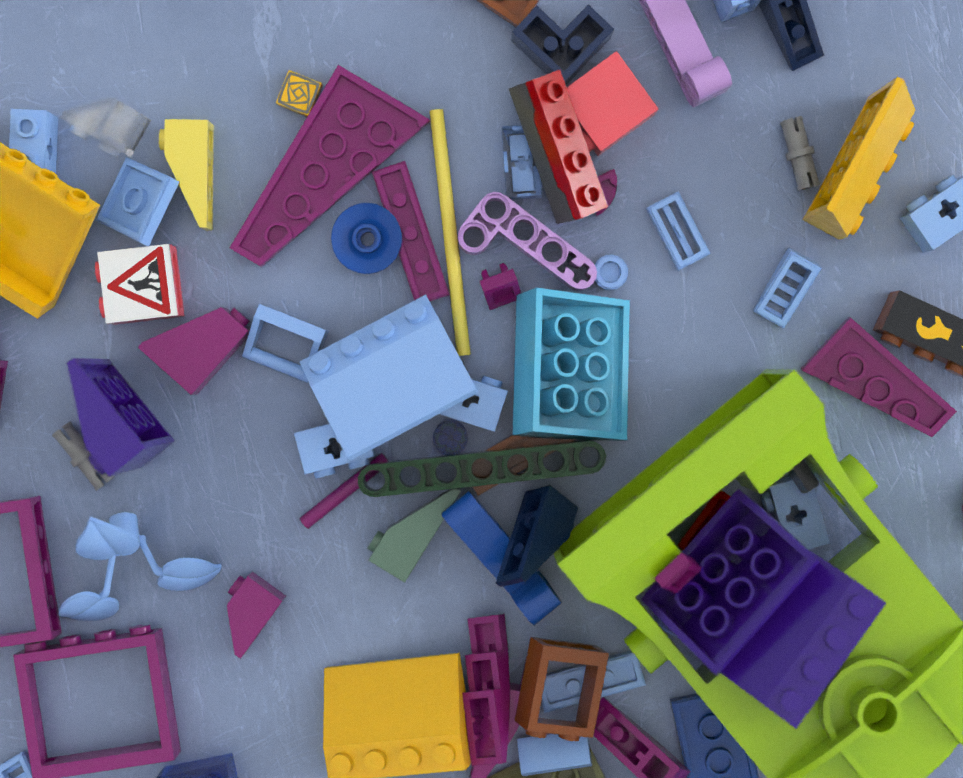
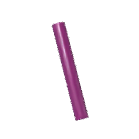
M380 453L370 461V464L389 460L383 453ZM366 466L301 516L299 519L302 524L309 529L359 489L358 476ZM369 471L366 475V483L380 471Z

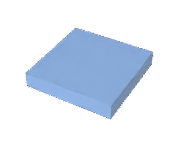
M126 157L96 221L149 246L179 181Z

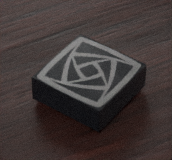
M804 459L788 471V474L802 494L811 491L819 485V481Z

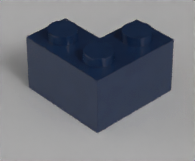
M589 4L564 30L543 10L536 6L512 31L511 41L545 74L561 70L565 85H567L611 39L614 28Z

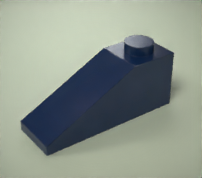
M761 0L759 3L760 9L792 71L824 56L807 0Z
M551 485L525 492L496 580L498 586L503 587L526 582L570 537L574 528L578 507Z

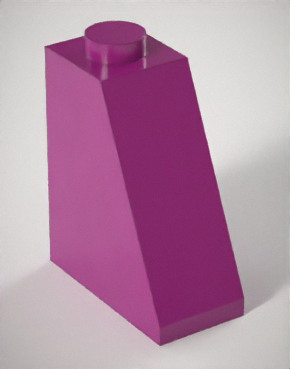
M220 307L142 342L137 348L190 395H198L248 338L250 328L247 327V324L250 320L235 307L231 311Z

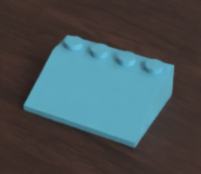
M534 288L517 295L512 436L547 439L627 440L630 300L544 288Z

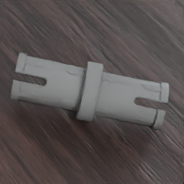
M798 116L795 119L790 118L780 122L788 148V153L785 155L787 161H791L798 186L797 190L801 191L805 190V188L809 189L820 185L812 154L815 151L813 146H809L803 117Z
M70 421L62 426L71 438L70 440L59 429L52 434V437L58 441L72 458L70 461L72 466H78L97 491L104 484L96 475L98 471L88 459L91 454L85 448L83 438ZM106 473L100 474L106 483L114 478V476L109 477Z

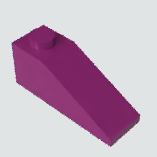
M605 697L600 699L594 737L638 778H686L691 771L664 746Z

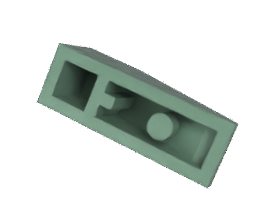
M461 488L448 489L390 525L385 534L378 531L367 548L373 552L368 561L405 583L443 522L444 518L441 513L455 502L461 492Z

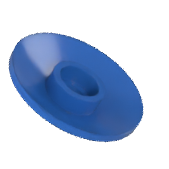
M359 203L344 210L336 219L332 228L331 243L337 259L346 268L361 274H373L386 269L395 261L402 245V232L397 219L389 210L374 203ZM366 233H372L375 238L374 243L370 246H365L362 243V237Z

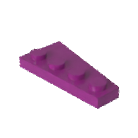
M848 317L801 368L802 371L860 399L862 402L889 414L893 418L930 437H933L957 412L851 317Z

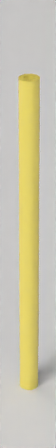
M443 109L430 110L429 113L455 344L458 355L464 356L471 355L444 112Z

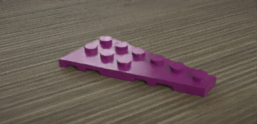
M338 65L229 248L260 267L264 266L430 123V119Z

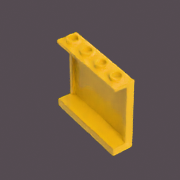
M1 142L0 296L38 319L55 307L100 204L90 199L89 195L83 190L73 188L61 181L51 170L41 168L28 160L24 153L10 149Z

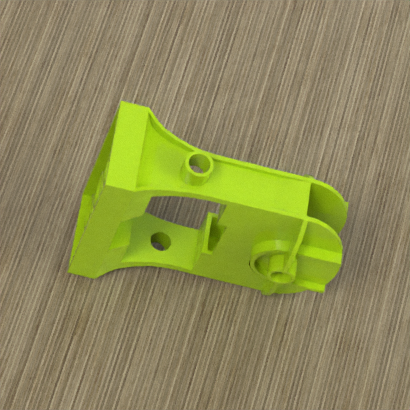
M765 369L573 528L570 537L553 553L558 566L586 600L606 606L637 627L623 640L643 666L652 674L667 660H670L766 778H926L946 760L959 743L963 746V621L863 499L878 488L877 483L865 467L851 454L845 456L841 461L837 460L827 434L824 404L795 369ZM804 459L820 485L861 533V535L831 558L828 563L886 602V605L797 729H795L723 674L715 675L704 663L695 669L636 596L656 581L654 578L681 553L667 534L734 478L741 486L761 494Z

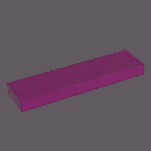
M402 161L372 171L383 207L395 216L401 228L402 245L399 256L414 300L426 295L431 302L449 296L450 294L406 162Z

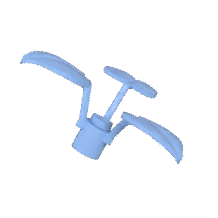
M128 512L114 514L109 518V523L90 517L84 531L76 541V552L78 555L92 560L108 559L104 588L99 594L84 591L69 597L61 604L58 610L59 616L79 621H98L113 616L119 610V601L108 597L115 558L121 555H131L138 550L139 546L153 573L160 576L157 579L158 586L168 590L186 591L198 588L211 581L220 572L222 565L221 563L213 564L197 558H178L166 563L161 568L157 565L146 543V536L139 535L138 518L135 514Z

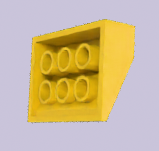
M897 76L867 98L802 219L803 221L839 240L848 237L849 234L854 235L857 232L864 218L860 215L866 203L871 204L879 192L880 185L877 184L882 172L887 173L891 169L897 158V154L893 151L899 140L902 142L906 140L914 126V123L910 120L916 110L903 79Z
M460 652L324 668L323 750L328 778H384L466 770L471 764L462 695V693L466 692Z

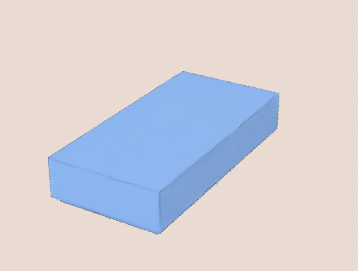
M547 734L546 738L532 736L517 739L522 776L592 766L589 737H580L579 741H569L558 737V734Z

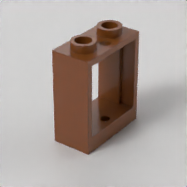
M530 637L515 722L526 730L525 733L533 737L546 738L547 733L558 734V737L569 741H579L580 737L593 738L609 653L592 644ZM549 661L586 665L575 722L538 718Z

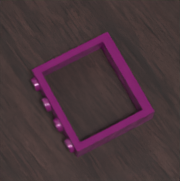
M40 496L0 501V514L18 511L36 629L0 634V647L52 640L62 634Z
M137 625L129 628L130 633L117 635L115 629L96 632L94 633L95 638L81 640V635H71L60 638L58 644L46 645V641L24 644L25 649L13 655L32 778H62L174 761L177 758L181 748L162 628L151 629L150 625ZM146 646L160 741L48 758L33 663Z

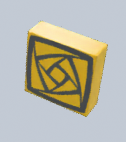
M288 70L276 104L307 117L315 105L323 85L318 81Z

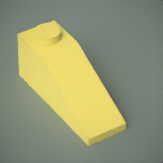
M165 119L164 129L159 131L160 150H164V156L176 180L179 181V187L198 226L205 231H213L214 125L209 120Z

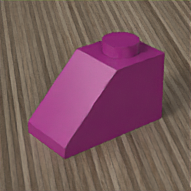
M253 571L246 579L240 575L228 591L233 596L227 604L234 654L240 659L286 597L285 594Z

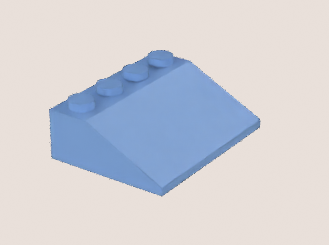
M426 295L299 361L349 461L478 393Z

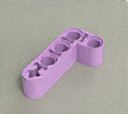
M639 0L688 103L692 107H696L725 93L732 86V79L728 68L720 56L713 58L686 0Z
M492 192L484 196L458 232L459 246L469 255H478L484 252L497 234H499L551 275L575 291L587 289L594 283L597 277L596 267L590 259L500 192ZM489 202H501L505 207V214L498 219L488 217L485 207ZM520 222L530 224L533 229V236L526 241L517 239L513 232L516 224ZM477 229L482 232L484 241L480 246L469 247L466 245L463 238L468 230ZM552 243L560 248L561 258L558 261L548 262L543 258L542 248L546 244ZM568 254L574 257L569 262L571 266L576 269L584 266L587 269L585 272V276L588 278L587 282L585 280H580L578 283L574 282L572 279L574 272L568 267L564 269L563 273L557 270L566 261Z

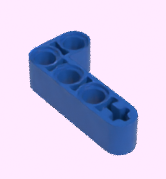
M468 490L444 510L441 515L497 579L510 537ZM539 570L526 582L503 586L511 595L520 611L534 626L562 603L552 586Z

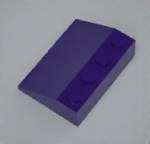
M72 358L67 362L85 448L91 454L88 459L100 474L106 473L111 477L141 468L175 441L109 359Z
M738 488L682 551V553L694 558L702 567L701 571L678 593L662 588L656 581L640 600L718 676L820 560L758 503Z
M813 552L811 553L820 562L721 672V674L795 729H797L886 605V602Z

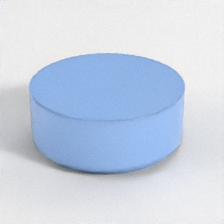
M616 255L602 256L594 264L597 270V277L594 282L601 289L615 290L621 287L628 277V268L625 261Z

